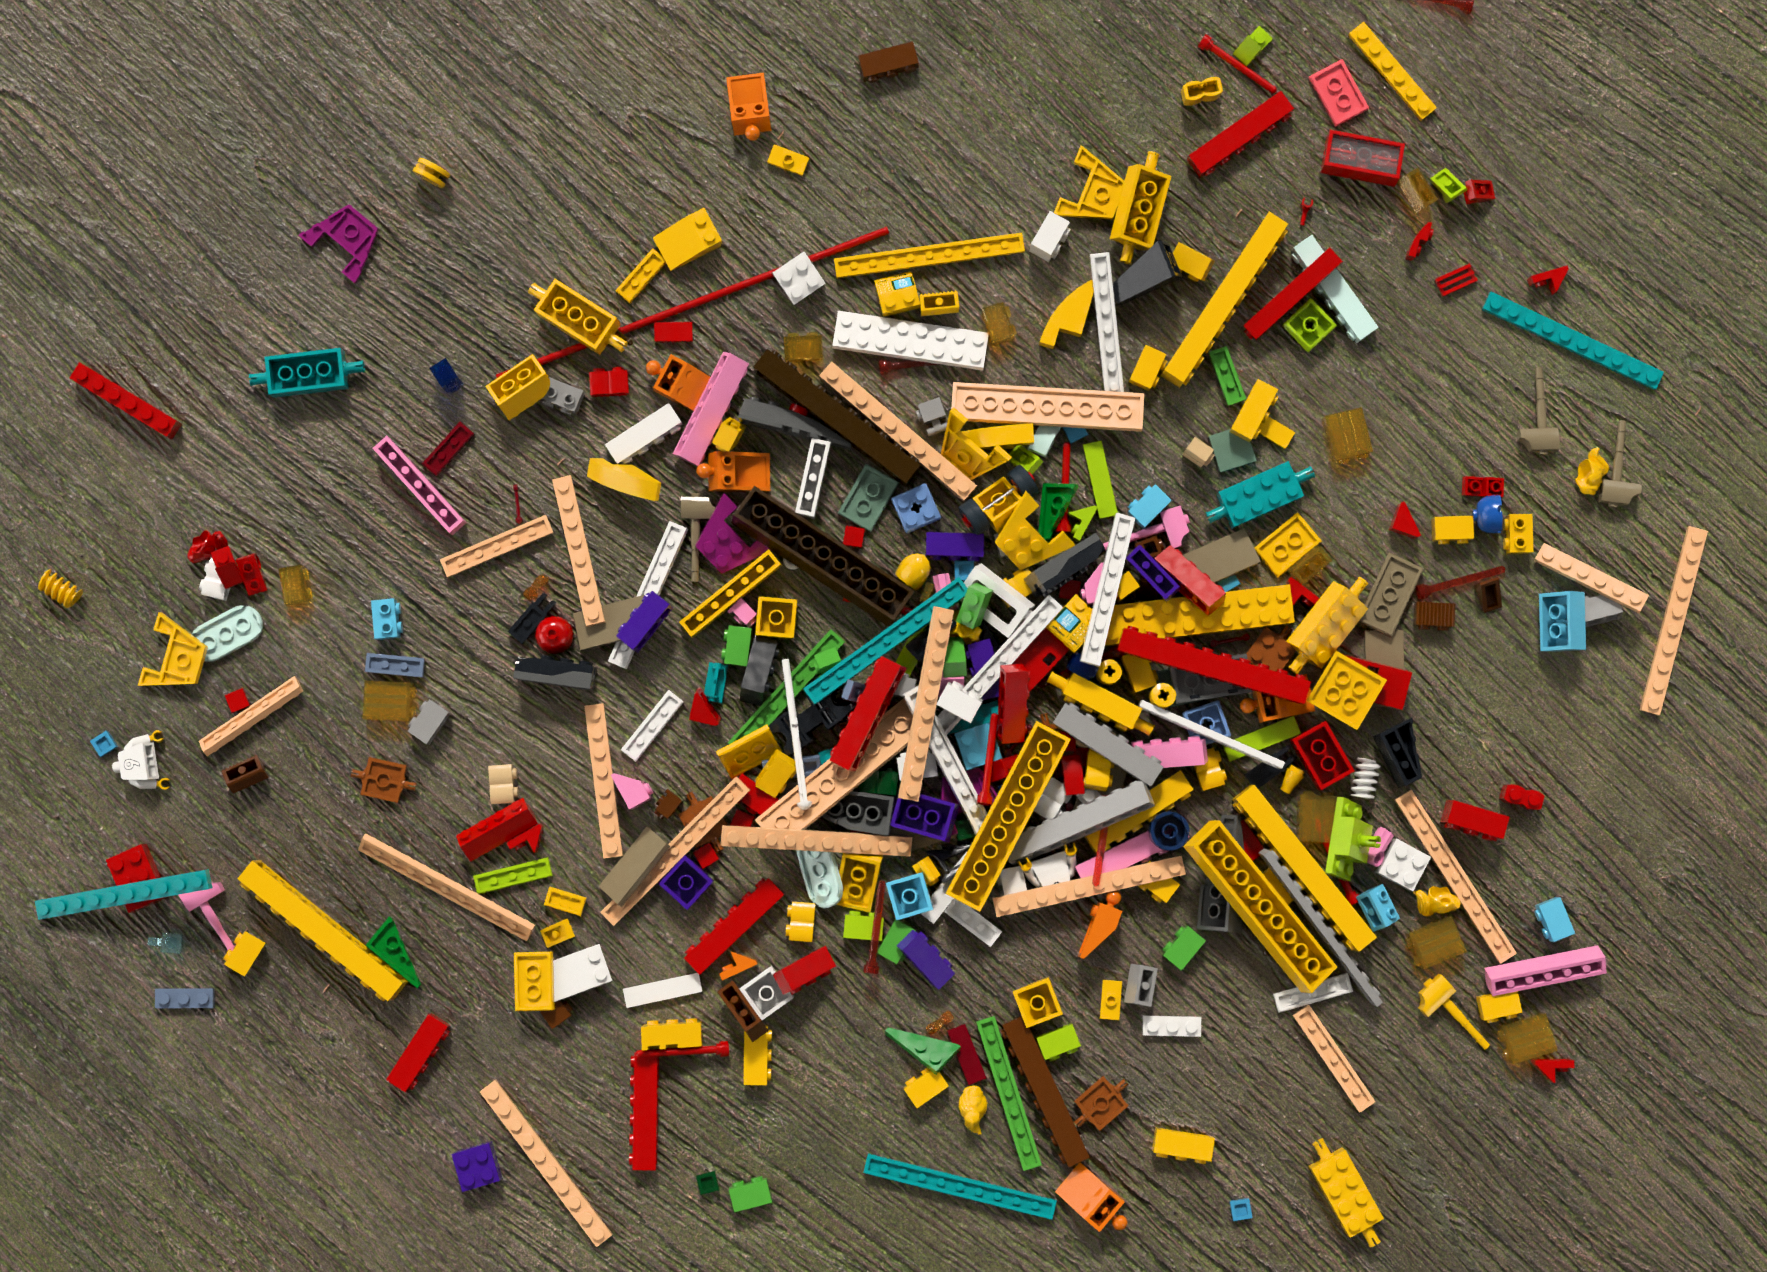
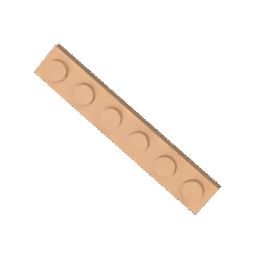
M544 515L440 559L446 576L449 578L554 532L547 515Z
M1545 543L1535 557V562L1637 613L1641 612L1649 597L1648 594Z
M295 676L201 739L199 743L203 753L208 757L244 731L249 730L257 722L281 708L285 703L297 697L303 692L298 679Z
M1310 1005L1305 1006L1292 1015L1357 1111L1360 1113L1375 1103V1100Z

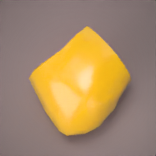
M911 554L901 561L895 575L909 587L918 590L925 583L931 572L930 563L923 554Z

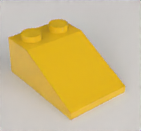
M705 208L686 216L653 237L670 272L721 247L722 239Z
M843 853L839 870L843 885V895L836 905L871 912L883 855Z

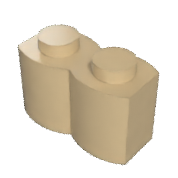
M1194 437L1182 454L1200 468L1203 465L1207 467L1215 456L1212 453L1214 449L1197 437Z
M513 764L488 766L491 804L515 802L519 798V789L515 787V779H518L517 768H514Z

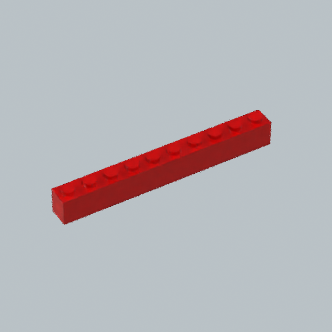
M1133 626L1122 629L1117 652L1303 705L1306 702L1311 681H1308L1306 676L1296 674L1295 677L1290 676L1288 671L1277 669V671L1269 670L1270 666L1261 663L1255 666L1250 664V660L1240 658L1238 661L1232 659V655L1226 653L1217 655L1213 653L1214 650L1202 647V650L1196 649L1192 643L1184 642L1179 644L1176 643V639L1165 636V639L1158 638V634L1146 631V634L1138 632L1139 628Z

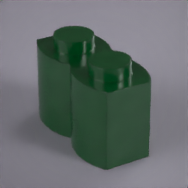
M883 767V771L877 770L858 786V792L896 796L898 772H895V768Z

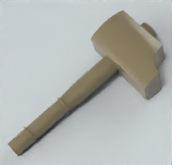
M1537 367L1535 368L1537 428L1519 429L1517 431V442L1522 443L1528 452H1539V455H1548V452H1557L1559 450L1560 438L1558 428H1547L1543 368Z
M1619 420L1612 480L1603 479L1598 491V503L1609 504L1610 508L1626 507L1633 497H1637L1642 492V484L1621 482L1626 421Z
M691 493V497H681V519H691V582H699V550L695 547V544L700 537V519H710L715 510L710 497H701V493Z

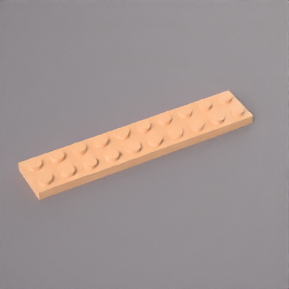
M953 382L951 409L954 407L969 422L1033 423L1036 426L1142 432L1144 393Z
M903 698L883 715L856 772L849 771L831 762L830 759L805 778L807 800L812 801L809 809L802 810L797 806V803L800 802L797 785L756 818L757 824L761 828L805 830L908 746L913 714L905 699Z

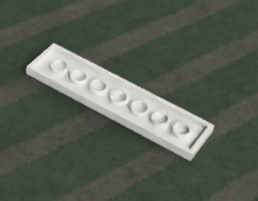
M838 311L832 348L983 371L989 333Z

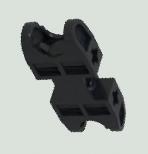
M839 688L816 705L807 697L812 706L800 714L796 710L801 750L816 741L811 733L823 723L827 730L833 729L846 720L849 714L854 711L857 705L855 702L846 706L840 705L837 702L836 694ZM787 711L775 719L769 728L772 734L781 732L785 735L787 742L783 747L784 750L781 752L790 756L794 754L789 712Z

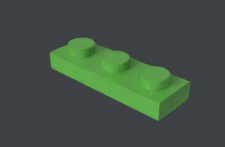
M1227 346L1209 352L1208 355L1227 406L1245 401L1246 396Z

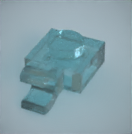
M162 933V938L148 937L147 945L161 946L160 952L181 954L183 934Z

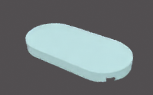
M240 605L198 626L192 635L208 646L204 661L214 662L255 641L262 632L263 620L256 609Z
M796 850L810 900L821 908H829L838 904L843 895V885L834 852Z

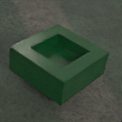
M967 819L955 822L958 841L976 836Z
M715 1170L696 1175L700 1195L720 1190Z

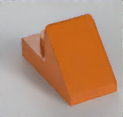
M730 951L736 965L733 966L731 963L722 967L723 972H720L719 975L723 981L757 965L758 962L756 959Z

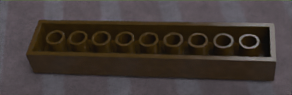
M767 349L753 366L758 376L795 404L806 409L808 414L825 427L851 443L854 449L904 487L908 486L920 470L919 459L912 454L909 456L905 454L904 448L896 442L892 444L888 440L889 437L882 431L876 432L873 425L866 419L863 421L859 419L858 413L849 407L847 410L843 407V402L836 396L830 397L827 393L828 391L823 386L813 384V379L806 373L801 375L797 367L790 361L784 362L781 358L782 356L773 349L771 352Z
M756 486L752 488L733 514L731 521L733 525L888 627L895 623L913 596L914 590Z

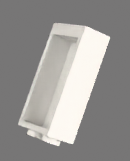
M981 563L974 567L964 584L968 588V586L980 581L1016 609L1017 613L1009 624H1006L988 609H986L983 617L984 620L1003 635L1010 638L1031 615L1035 604Z

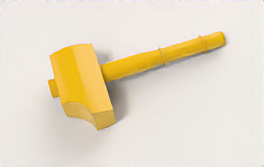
M1441 974L1436 975L1433 979L1429 978L1424 982L1425 987L1418 992L1420 995L1418 1009L1426 1017H1429L1443 1005L1462 1027L1470 1033L1476 1042L1484 1050L1487 1049L1490 1044L1449 999L1456 992L1455 988Z

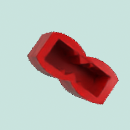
M614 367L612 371H605L604 368H595L593 372H589L591 397L629 395L628 371L624 370L623 367Z
M1510 784L1502 786L1499 799L1507 804H1518L1527 810H1539L1542 808L1545 796L1539 791L1525 790L1519 785Z

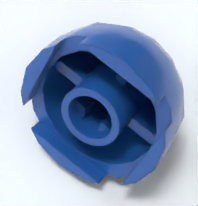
M1500 495L1482 498L1477 503L1476 509L1472 510L1473 521H1477L1478 527L1486 533H1501L1503 515L1500 508L1502 505Z

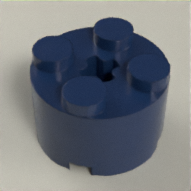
M1168 811L1159 813L1151 820L1148 832L1150 840L1156 847L1171 851L1179 849L1185 844L1190 829L1188 822L1183 816L1176 812ZM1166 826L1173 828L1174 831L1171 832V836L1164 833L1167 830Z

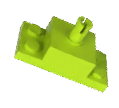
M1337 797L1325 873L1343 881H1350L1353 874V862L1367 864L1369 848H1379L1381 844H1376V842H1381V837L1371 836L1373 826L1360 820L1363 814L1362 806L1344 797Z

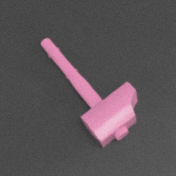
M1181 506L1160 512L1162 523L1144 528L1135 533L1133 532L1130 542L1166 531L1170 545L1174 549L1181 547L1183 537L1189 533L1187 524L1190 521L1188 515H1183ZM1108 542L1103 543L1105 550H1107Z
M212 882L213 888L180 894L179 897L189 912L200 907L224 943L227 951L229 949L232 951L235 946L208 903V900L225 891L221 882Z

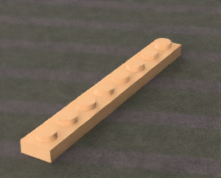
M572 476L552 479L586 627L606 623Z
M604 703L586 705L584 707L603 858L623 856L615 786L614 780L611 777L613 770Z

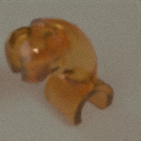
M545 574L537 576L532 585L523 592V596L530 601L537 598L538 593L536 591L549 582V578L545 577Z
M949 1010L942 1013L938 1020L926 1026L928 1034L937 1033L944 1024L947 1025L954 1019Z

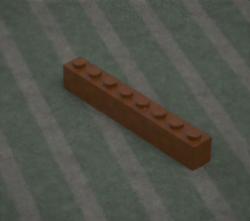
M1022 1015L1003 1023V1029L1000 1031L1004 1039H1009L1012 1045L1009 1047L1013 1058L1017 1057L1020 1062L1017 1067L1021 1076L1026 1075L1028 1082L1025 1084L1029 1093L1034 1092L1036 1100H1034V1104L1037 1110H1042L1045 1116L1042 1118L1046 1129L1050 1128L1053 1133L1050 1138L1054 1146H1059L1061 1153L1058 1155L1062 1163H1067L1068 1167H1071L1090 1158L1031 1030L1025 1026Z

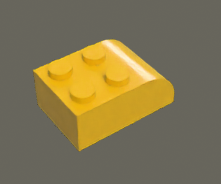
M532 354L485 387L507 419L511 420L530 406H533L547 394L550 388V379Z

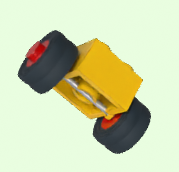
M1018 465L1007 473L1010 483L1003 476L973 497V499H969L959 506V512L963 517L962 521L967 528L970 527L976 535H980L991 525L1000 534L1025 491L1032 497L1039 493L1035 478L1024 467Z

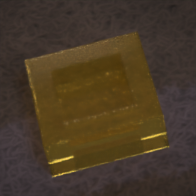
M927 582L920 598L921 602L926 601L930 597L934 584Z

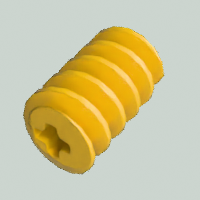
M52 569L47 570L40 579L38 590L44 591L47 596L51 595V599L57 600L65 608H70L80 599L83 590L75 592L77 589L76 585L69 588L70 581L63 584L64 577L57 580L58 573H54L51 576Z
M1110 659L1101 662L1100 666H1097L1095 670L1096 679L1103 685L1114 684L1122 675L1121 666L1118 662ZM1107 668L1113 673L1109 677L1108 674L1104 673Z
M1166 683L1156 685L1149 694L1150 703L1162 709L1172 705L1176 699V691ZM1162 693L1166 694V697L1159 699L1158 695Z

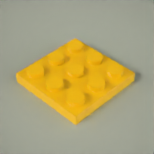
M1335 651L1306 701L1358 730L1387 679L1342 653Z

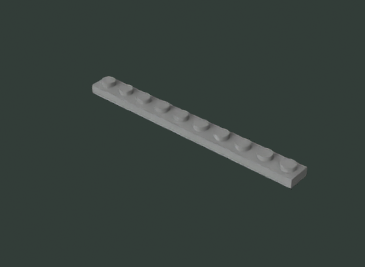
M1265 848L1261 850L1258 854L1370 1004L1378 1007L1383 1003L1379 998L1381 994L1374 986H1370L1368 976L1363 971H1359L1357 961L1352 956L1349 957L1347 955L1345 945L1341 941L1338 942L1334 937L1336 934L1330 926L1326 927L1323 923L1324 917L1319 911L1315 912L1312 908V901L1307 896L1304 897L1300 892L1302 890L1301 886L1296 881L1291 880L1289 870L1284 865L1281 866L1279 864L1277 854L1273 850L1270 851Z

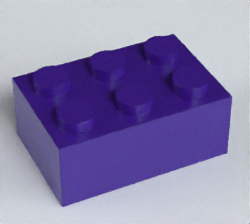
M920 794L919 802L898 798L890 826L950 842L960 805Z

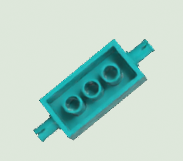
M342 348L265 356L266 372L249 374V378H251L249 383L250 386L267 384L268 395L273 398L349 389V374L365 373L364 360L347 363L345 351Z
M1289 461L1219 491L1216 496L1221 506L1205 512L1206 517L1215 515L1208 519L1210 524L1226 517L1231 529L1304 497L1300 483L1315 478V473L1312 472L1306 475L1313 471L1311 466L1295 473Z

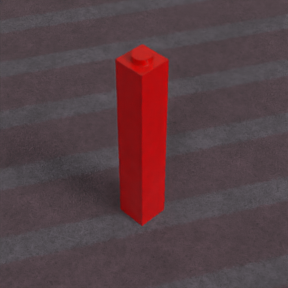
M1329 247L1243 326L1246 330L1243 332L1250 339L1255 338L1258 340L1336 270L1343 261Z

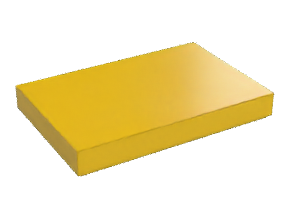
M1297 512L1254 548L1258 556L1278 578L1321 543L1322 540Z
M765 725L719 749L716 753L729 776L733 779L762 764V760H769L776 749L782 750L769 726Z
M553 951L514 953L515 1011L555 1010Z

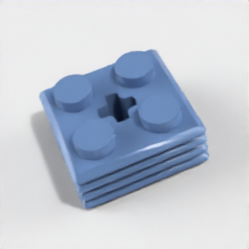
M926 483L892 497L894 508L907 534L941 518ZM913 504L921 506L919 513L911 511Z
M1218 700L1182 712L1183 718L1201 725L1204 723L1203 720L1206 719L1207 722H1211L1210 730L1226 737L1231 736ZM1187 730L1190 737L1200 736V739L1205 738L1206 745L1215 742L1199 734H1196L1190 730Z

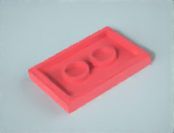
M1343 59L1309 76L1313 88L1335 127L1369 110L1368 104Z

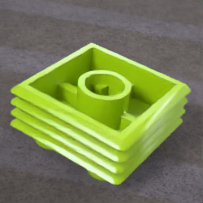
M1309 299L1283 324L1287 332L1307 352H1310L1337 326L1313 299ZM1305 322H1307V323L1312 322V323H1313V326H1312L1313 330H1312L1311 328L1307 329V328H1306V325H1307V324H1306Z

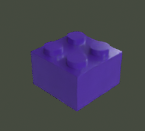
M684 855L661 880L659 885L688 910L710 887L714 880L693 860Z
M492 1141L451 1154L462 1192L498 1182L503 1178Z

